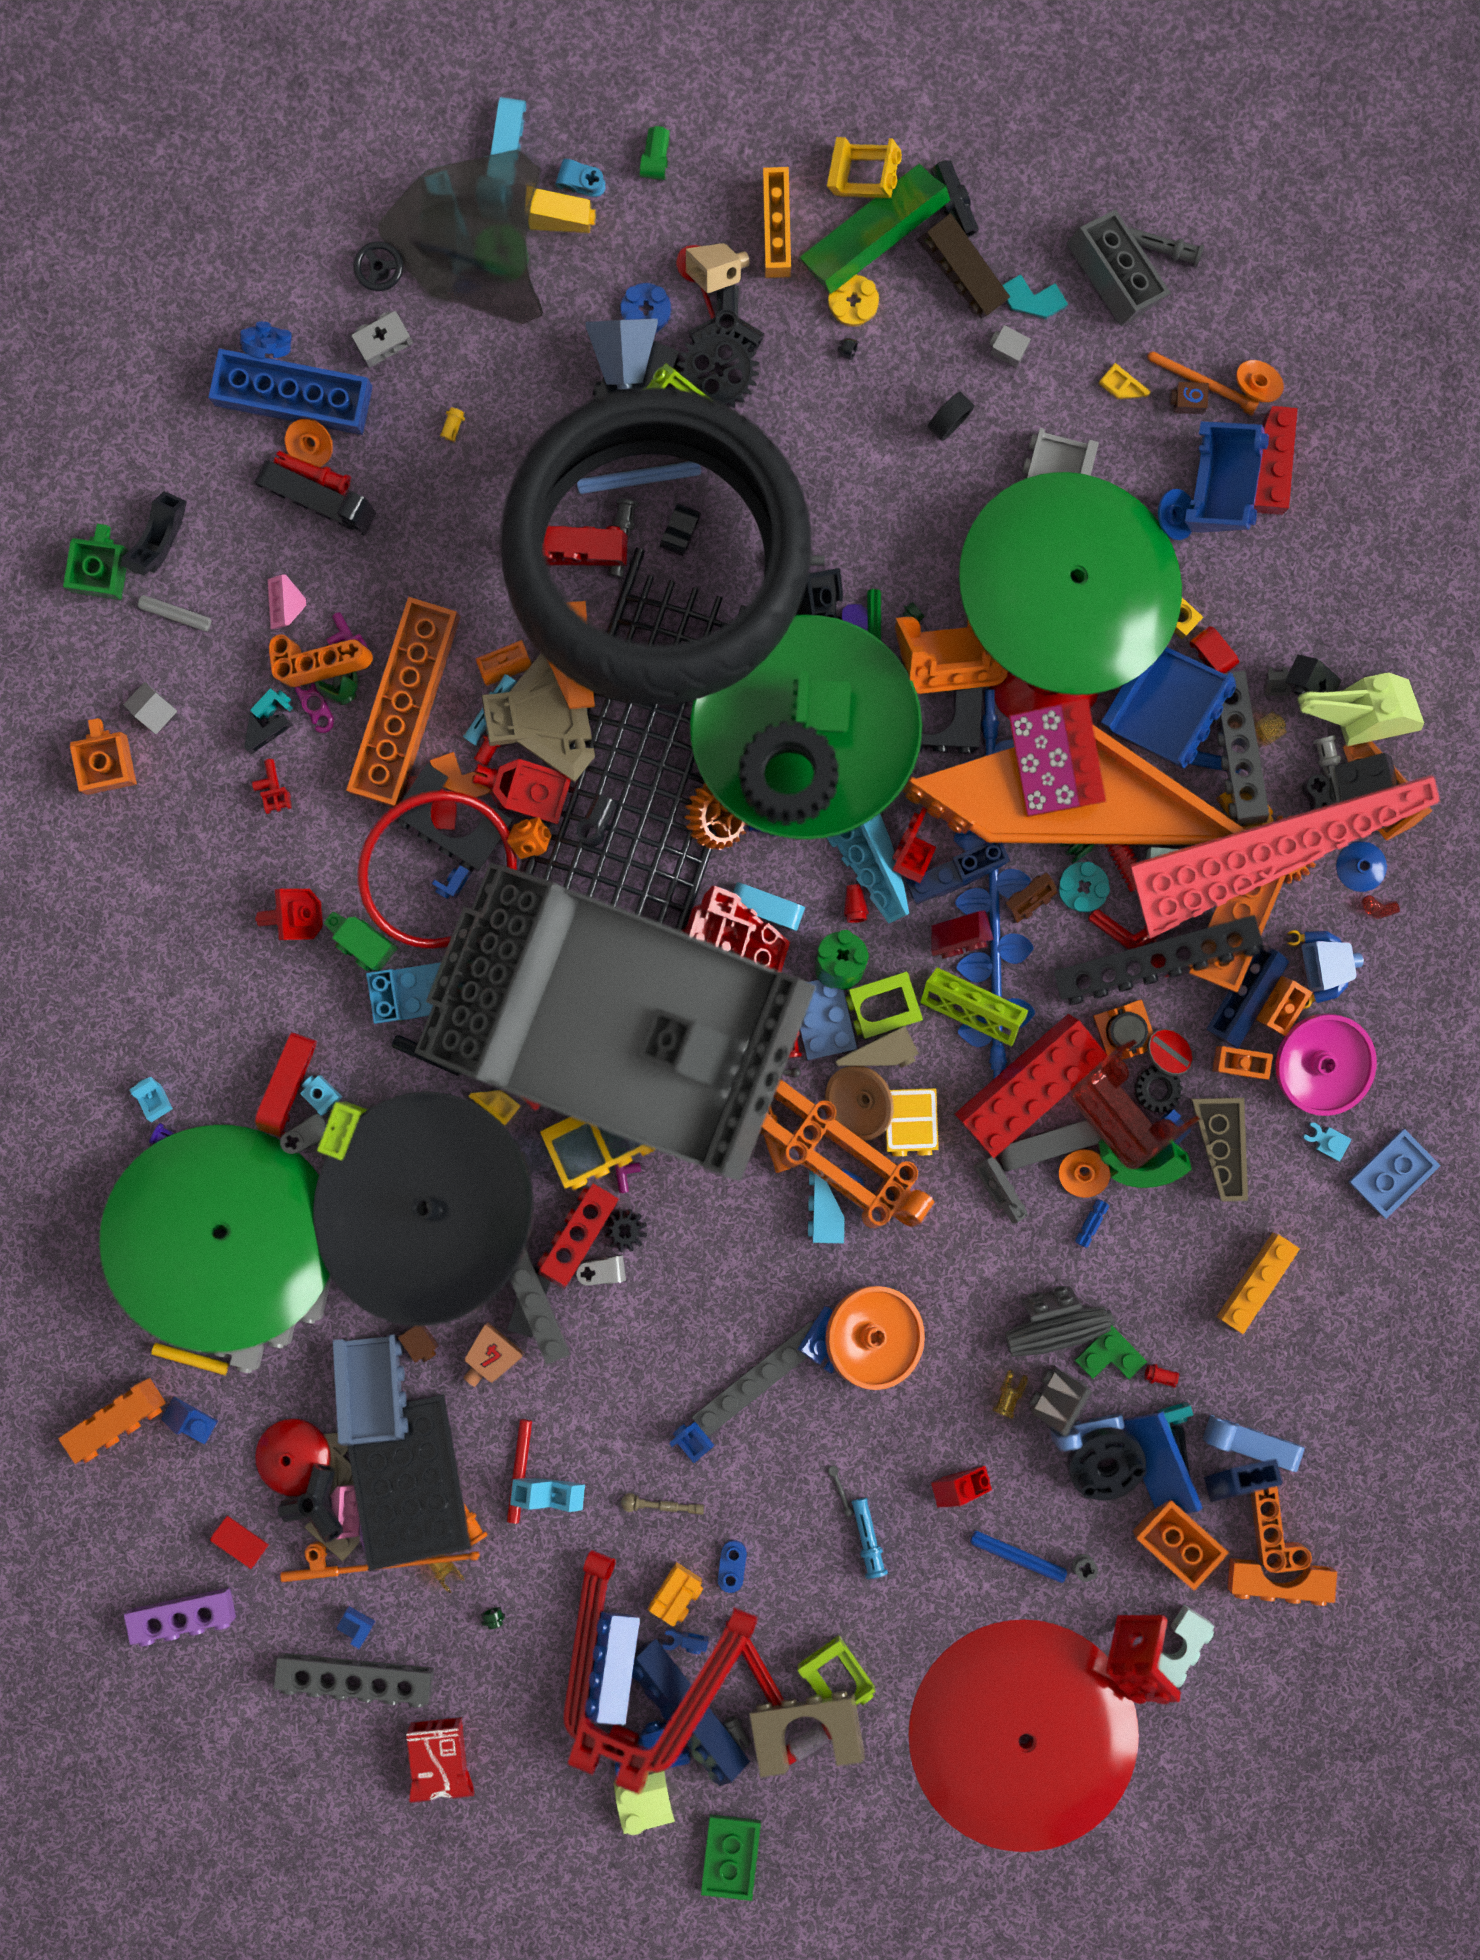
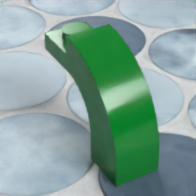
M1104 1137L1098 1142L1100 1158L1105 1165L1109 1166L1111 1178L1127 1186L1137 1188L1159 1187L1178 1180L1192 1170L1188 1153L1172 1140L1158 1150L1144 1155L1128 1153L1108 1137Z

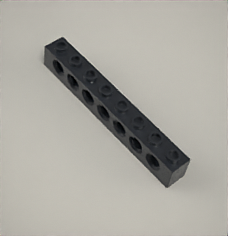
M1251 915L1055 970L1054 975L1061 1000L1072 1006L1083 1003V998L1093 996L1094 999L1106 997L1109 995L1108 991L1118 989L1119 992L1131 990L1134 988L1133 985L1143 982L1144 985L1153 984L1159 981V977L1166 975L1169 978H1175L1183 975L1184 970L1194 968V971L1209 968V963L1219 961V964L1234 961V957L1244 954L1245 957L1259 954L1260 949L1265 947L1256 916ZM1233 935L1242 937V942L1237 947L1228 945V940ZM1208 942H1213L1217 945L1215 952L1212 954H1205L1203 952V946ZM1183 949L1191 951V957L1187 961L1178 960V953ZM1158 956L1166 958V963L1161 968H1155L1152 964L1153 960ZM1133 963L1141 965V970L1136 975L1128 974V967ZM1108 970L1116 972V977L1111 982L1103 981V975ZM1083 977L1091 979V984L1086 989H1080L1078 986L1079 980Z

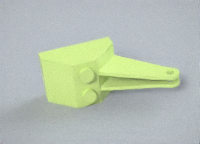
M1389 672L1362 678L1341 692H1308L1298 698L1303 713L1311 714L1340 725L1347 746L1420 731L1424 725L1409 679Z

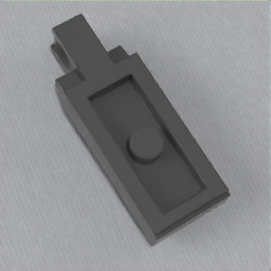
M990 1156L974 1164V1169L997 1208H1002L1006 1212L1012 1224L1028 1216L1024 1204L1019 1200L1013 1185L1008 1181L1000 1163L995 1158Z

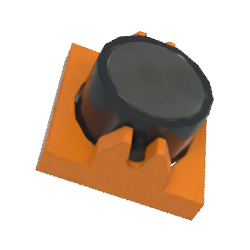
M1142 999L1093 1015L1105 1053L1109 1056L1107 1058L1109 1064L1143 1054L1147 1051V1043L1149 1037L1153 1034V1030Z

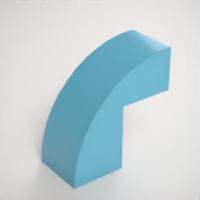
M539 1478L513 1479L510 1505L528 1510L551 1507L567 1512L583 1510L585 1485L569 1481Z

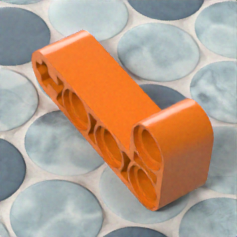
M282 634L274 636L269 643L272 675L288 687H298L367 668L373 660L372 652L357 640H347L302 653L297 643Z
M1277 1486L1250 1493L1259 1562L1272 1573L1297 1571L1309 1567L1312 1562V1556L1306 1547L1298 1542L1284 1543ZM1264 1502H1270V1510L1266 1513H1261V1505ZM1273 1527V1536L1268 1539L1264 1538V1531L1267 1528ZM1302 1550L1301 1559L1293 1561V1553ZM1272 1553H1277V1560L1273 1564H1267V1557Z

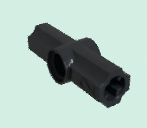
M951 160L937 163L931 168V175L947 186L951 200L944 205L946 209L944 213L946 216L951 213L967 237H971L979 231V228L970 208L971 203L967 189L963 184H960Z

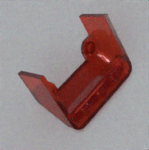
M1135 1039L1116 1048L1076 1084L1071 1091L1072 1102L1123 1165L1129 1169H1138L1200 1120L1198 1115H1196L1179 1127L1169 1119H1161L1152 1125L1124 1091L1121 1085L1128 1079L1129 1070L1121 1057L1137 1044Z

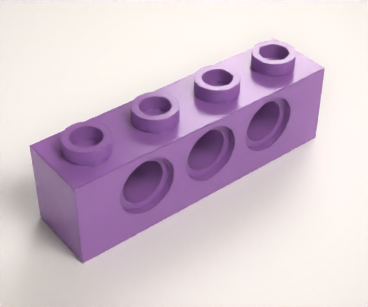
M230 1587L129 1609L124 1614L130 1645L139 1643V1647L155 1643V1639L164 1638V1641H171L179 1638V1634L189 1632L190 1636L205 1632V1628L214 1627L215 1630L227 1628L236 1618ZM202 1607H206L211 1611V1618H206L201 1614ZM176 1613H182L186 1617V1623L178 1622ZM152 1618L160 1621L161 1629H156L151 1625Z

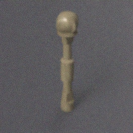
M633 1493L626 1494L621 1500V1506L626 1512L637 1511L638 1508L644 1509V1507L656 1508L667 1512L687 1511L697 1515H703L704 1505L702 1504L682 1505L672 1501H645V1499H639V1496H635Z

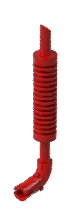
M1130 844L1105 845V848H1109L1107 851L1112 853L1110 857H1114L1112 860L1116 861L1114 863L1115 866H1119L1117 870H1121L1119 872L1120 875H1124L1122 879H1126L1124 881L1125 884H1129L1127 885L1129 892L1136 890L1130 864L1136 863L1138 858H1134L1135 853H1131L1133 849H1129ZM1144 925V929L1127 937V944L1137 941V943L1129 947L1130 949L1145 946L1150 942H1157L1156 939L1161 934L1150 939L1146 925Z

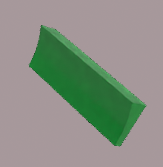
M919 163L897 180L891 198H874L800 256L802 263L831 295L951 201L947 186L933 177Z

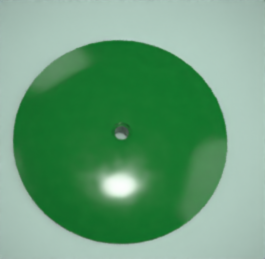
M1053 472L1029 477L1009 486L982 509L973 522L962 548L959 564L960 595L965 614L974 634L984 649L1005 670L1035 687L1069 695H1089L1115 689L1132 681L1147 670L1162 654L1175 631L1182 602V582L1178 560L1172 543L1167 534L1161 529L1159 521L1137 498L1113 483L1098 477L1080 473ZM1070 575L1077 577L1079 583L1073 582Z
M796 615L775 649L748 676L724 690L694 700L690 724L691 744L696 764L705 784L723 807L736 818L753 828L778 837L804 840L821 839L843 834L867 823L879 815L898 796L907 783L919 754L922 737L921 708L912 680L909 679L906 668L887 645L877 637L854 624L840 619L820 615ZM799 671L810 672V680L849 682L851 694L848 731L845 733L817 731L819 736L823 734L828 739V744L833 746L836 760H838V784L835 796L830 800V805L825 811L821 810L819 816L812 820L811 817L805 819L804 824L798 825L796 821L790 822V826H784L781 821H776L775 824L768 822L767 817L764 815L760 817L755 813L753 807H749L744 794H742L739 780L740 756L744 754L743 748L747 742L751 743L753 741L752 736L756 732H765V727L770 724L773 727L780 726L779 722L787 721V725H794L795 720H791L792 705H797L798 695H793L794 680H799ZM784 753L768 762L765 767L764 778L768 787L773 791L785 795L796 794L811 784L813 767L805 757L799 754Z
M208 1125L170 1135L139 1155L127 1167L114 1185L108 1197L100 1226L99 1244L104 1274L112 1293L124 1311L139 1326L160 1340L177 1347L200 1352L223 1353L251 1348L279 1336L295 1325L315 1304L330 1277V1273L321 1257L314 1229V1197L319 1175L300 1153L289 1154L281 1148V1140L262 1131L235 1125ZM222 1229L226 1231L227 1236L223 1239H216L212 1234L215 1230Z

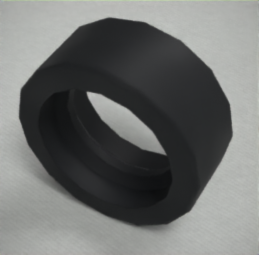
M958 392L938 410L927 427L941 441H944L967 419L975 406L965 395Z

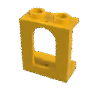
M836 137L827 187L836 196L891 198L892 191L897 184L896 170L902 158L901 149L893 138H889L888 145L850 144L846 137ZM851 161H884L881 182L879 184L847 183Z

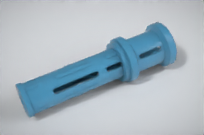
M861 1498L851 1502L863 1547L860 1555L865 1561L867 1570L865 1577L866 1579H873L887 1575L888 1571L884 1569L881 1557L882 1547L877 1545L867 1502L868 1499Z

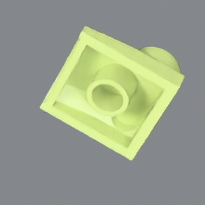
M664 1771L649 1773L645 1787L640 1795L616 1786V1780L614 1781L615 1798L624 1834L637 1835L645 1829L675 1822Z

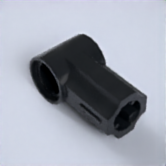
M595 794L584 819L576 827V834L583 843L590 847H596L602 843L604 830L617 803L602 794ZM590 828H595V834L590 838H585L586 831Z

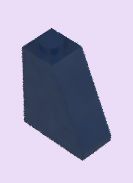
M1277 1459L1230 1468L1204 1477L1210 1503L1284 1485Z

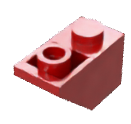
M986 1466L950 1474L931 1482L937 1508L962 1506L992 1491Z

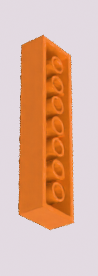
M408 596L346 789L349 793L391 807L402 801L460 621L457 611Z

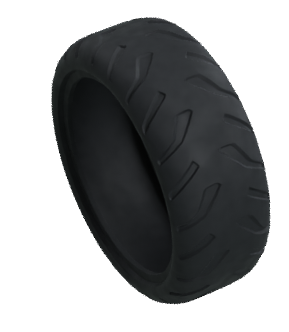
M674 388L630 389L607 394L579 406L554 423L529 449L517 469L506 497L501 521L500 542L504 582L512 608L531 643L553 666L577 684L597 694L636 704L673 705L689 702L724 690L748 676L770 655L790 627L805 590L812 556L811 526L804 493L797 476L791 470L790 464L771 438L766 436L764 431L745 415H740L738 411L709 397ZM658 454L674 456L697 463L711 470L725 480L740 495L750 509L761 534L765 556L764 581L758 593L739 616L728 625L704 638L677 645L651 646L627 642L597 629L583 619L568 604L556 587L545 561L543 543L546 530L556 507L565 494L585 475L604 464L635 455Z

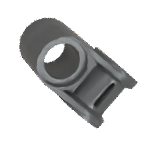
M317 1113L286 1132L280 1141L281 1148L289 1154H294L320 1143L327 1126L322 1115ZM291 1137H298L299 1141L296 1143L297 1148L295 1146H289V1142L292 1141Z

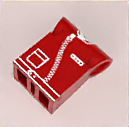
M462 1717L411 1722L406 1733L412 1779L409 1803L431 1801L437 1797L452 1799L473 1797L474 1786L466 1767Z

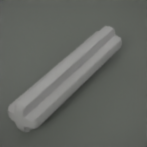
M142 595L138 601V607L142 610L205 632L210 629L212 620L208 617Z

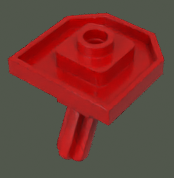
M275 889V910L259 911L256 914L255 921L258 926L278 925L279 941L311 940L317 936L323 927L321 901L311 889Z

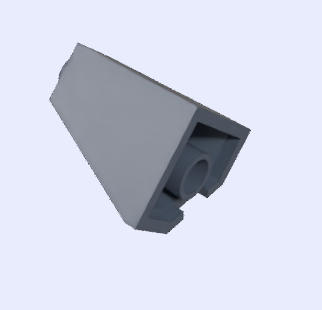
M658 318L586 322V329L606 385L617 384V389H632V384L643 383L658 325Z

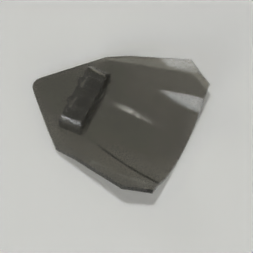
M520 149L427 169L404 192L378 223V232L382 239L399 251L403 259V265L431 296L459 303L520 324L542 316L543 311L540 300L534 291L529 275L526 250L529 213L538 186L541 169Z

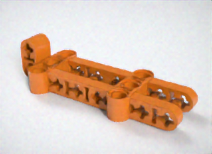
M780 1079L773 1097L803 1120L792 1134L766 1115L759 1133L782 1149L780 1160L783 1165L788 1168H794L802 1164L821 1177L829 1185L863 1209L862 1221L869 1228H877L886 1224L892 1216L909 1227L921 1224L934 1204V1200L920 1190L910 1191L918 1177L917 1167L907 1161L898 1165L894 1164L836 1121V1108L831 1102L820 1101L814 1104ZM818 1108L825 1110L827 1114L826 1120L818 1116ZM804 1128H807L812 1132V1140H808L804 1137ZM823 1135L827 1136L884 1179L875 1194H872L813 1150ZM790 1149H795L798 1152V1161L790 1157ZM900 1169H904L907 1172V1181L900 1177ZM886 1189H890L894 1193L893 1201L887 1199L885 1195ZM873 1209L877 1210L881 1215L879 1222L872 1218Z

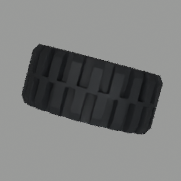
M787 721L779 722L780 726L773 727L770 724L765 727V732H756L752 736L753 741L746 743L743 748L744 754L740 756L739 761L740 786L749 807H753L755 813L760 817L764 815L767 817L768 822L774 824L776 821H781L782 825L790 826V822L797 821L798 825L804 824L805 819L809 817L812 820L819 816L821 810L825 811L830 805V800L834 798L838 784V760H836L833 746H829L828 739L823 734L820 736L817 734V729L809 726L808 729L804 728L801 722L795 721L794 725H787ZM784 753H795L805 757L813 767L811 784L803 791L791 795L773 791L768 787L764 778L765 767L771 759Z

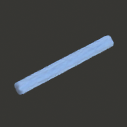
M689 461L582 478L577 482L578 492L583 494L697 476L701 474V467L699 464Z

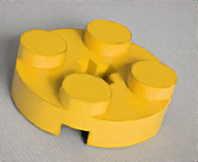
M855 275L831 295L829 294L828 299L829 309L836 320L843 325L851 327L860 326L869 321L875 315L879 303V296L874 282L860 275ZM852 294L857 295V299L861 300L860 303H856L855 307L850 306V302L846 301L847 298H851Z

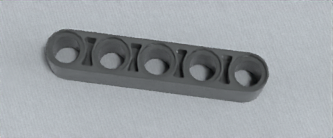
M1110 1111L1105 1115L1090 1117L1082 1122L1061 1126L1053 1131L1048 1130L1035 1134L1034 1137L1013 1141L999 1153V1158L1003 1170L1006 1172L1098 1144L1104 1137H1108L1111 1140L1122 1136L1123 1133L1116 1111Z

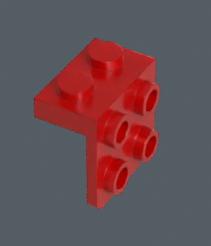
M922 807L919 814L914 812L908 824L909 827L905 830L899 842L900 845H898L892 858L896 860L893 871L918 883L923 879L936 849V846L915 837L927 811L924 807Z

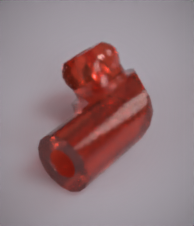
M1372 895L1365 896L1361 901L1363 910L1376 919L1400 913L1397 901L1383 905L1375 900V897Z

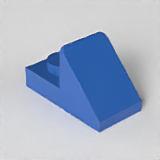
M174 1396L161 1418L175 1434L178 1435L183 1432L202 1444H206L218 1420Z

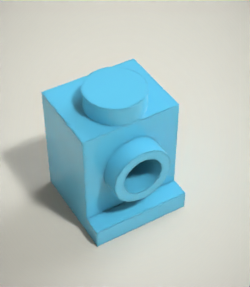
M318 1075L316 1078L310 1076L301 1085L304 1090L300 1094L320 1115H325L342 1098L321 1075ZM316 1089H320L322 1091V1096L320 1098H316L314 1096V1091Z

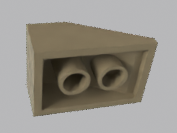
M903 1026L834 1062L836 1066L899 1064L900 1068H903L915 1062L914 1056L919 1053L906 1027Z

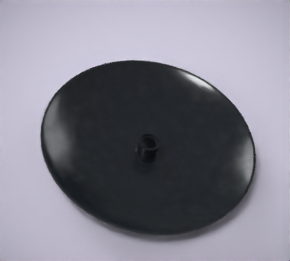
M440 1092L403 1094L385 1100L360 1115L343 1160L327 1155L318 1178L314 1197L313 1212L316 1241L324 1264L335 1283L347 1297L363 1310L383 1320L401 1325L431 1326L448 1323L474 1312L487 1303L503 1288L518 1267L525 1252L533 1222V1189L530 1173L519 1146L504 1125L491 1113L467 1099ZM426 1203H429L430 1211L425 1215L423 1208Z

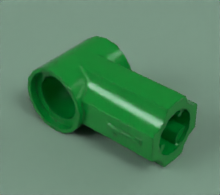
M661 126L648 128L645 154H642L640 177L665 181V169L668 166L667 150L670 130Z

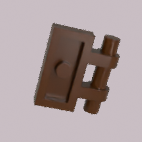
M1047 872L1042 876L1032 879L1025 889L1015 892L1009 898V901L1006 902L1012 914L1011 916L1016 923H1019L1024 918L1028 919L1031 917L1034 910L1042 904L1047 905L1051 901L1050 898L1058 893L1053 879Z

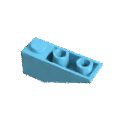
M809 1170V1185H814V1196H809L808 1211H814L813 1221H808V1236L813 1237V1243H844L845 1218L828 1183Z

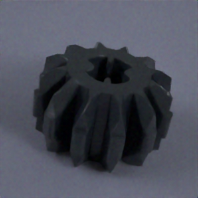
M619 1209L618 1216L620 1219L611 1214L609 1218L615 1224L605 1223L604 1225L606 1229L612 1230V1232L604 1235L605 1238L614 1237L615 1239L611 1241L610 1246L614 1247L619 1242L620 1252L624 1250L625 1244H627L630 1252L633 1251L632 1242L640 1247L642 1241L637 1236H647L646 1232L639 1231V1229L645 1228L647 1223L637 1224L642 1215L639 1213L634 1219L631 1218L633 1209L628 1210L627 1217H624L623 1210ZM621 1224H624V1226L629 1224L632 1227L630 1229L632 1235L627 1237L626 1234L623 1237L620 1234L622 1229L619 1226Z

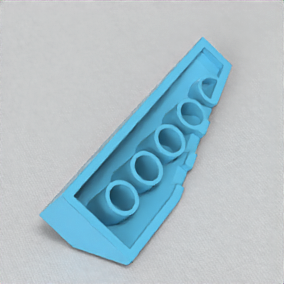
M880 814L851 831L827 837L833 848L838 847L843 855L841 859L845 865L851 866L858 876L856 880L859 884L865 886L871 893L870 899L888 923H892L909 914L902 876L893 871L896 860L892 858L895 852Z

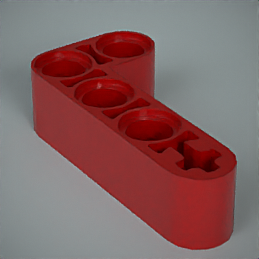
M293 1032L289 1035L255 1118L258 1130L280 1138L286 1133L284 1128L286 1122L290 1121L289 1112L312 1059L317 1044L316 1040Z

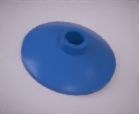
M1181 489L1167 491L1162 496L1158 506V519L1161 529L1173 540H1183L1192 533L1185 522L1187 509H1192L1190 505L1192 499Z
M1354 842L1346 846L1339 854L1336 870L1340 881L1347 888L1357 892H1366L1373 890L1381 884L1386 875L1387 863L1384 854L1377 846L1368 842ZM1362 861L1366 862L1368 865L1366 871H1363L1360 868V863Z

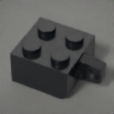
M1385 752L1335 766L1342 801L1398 785L1392 757Z

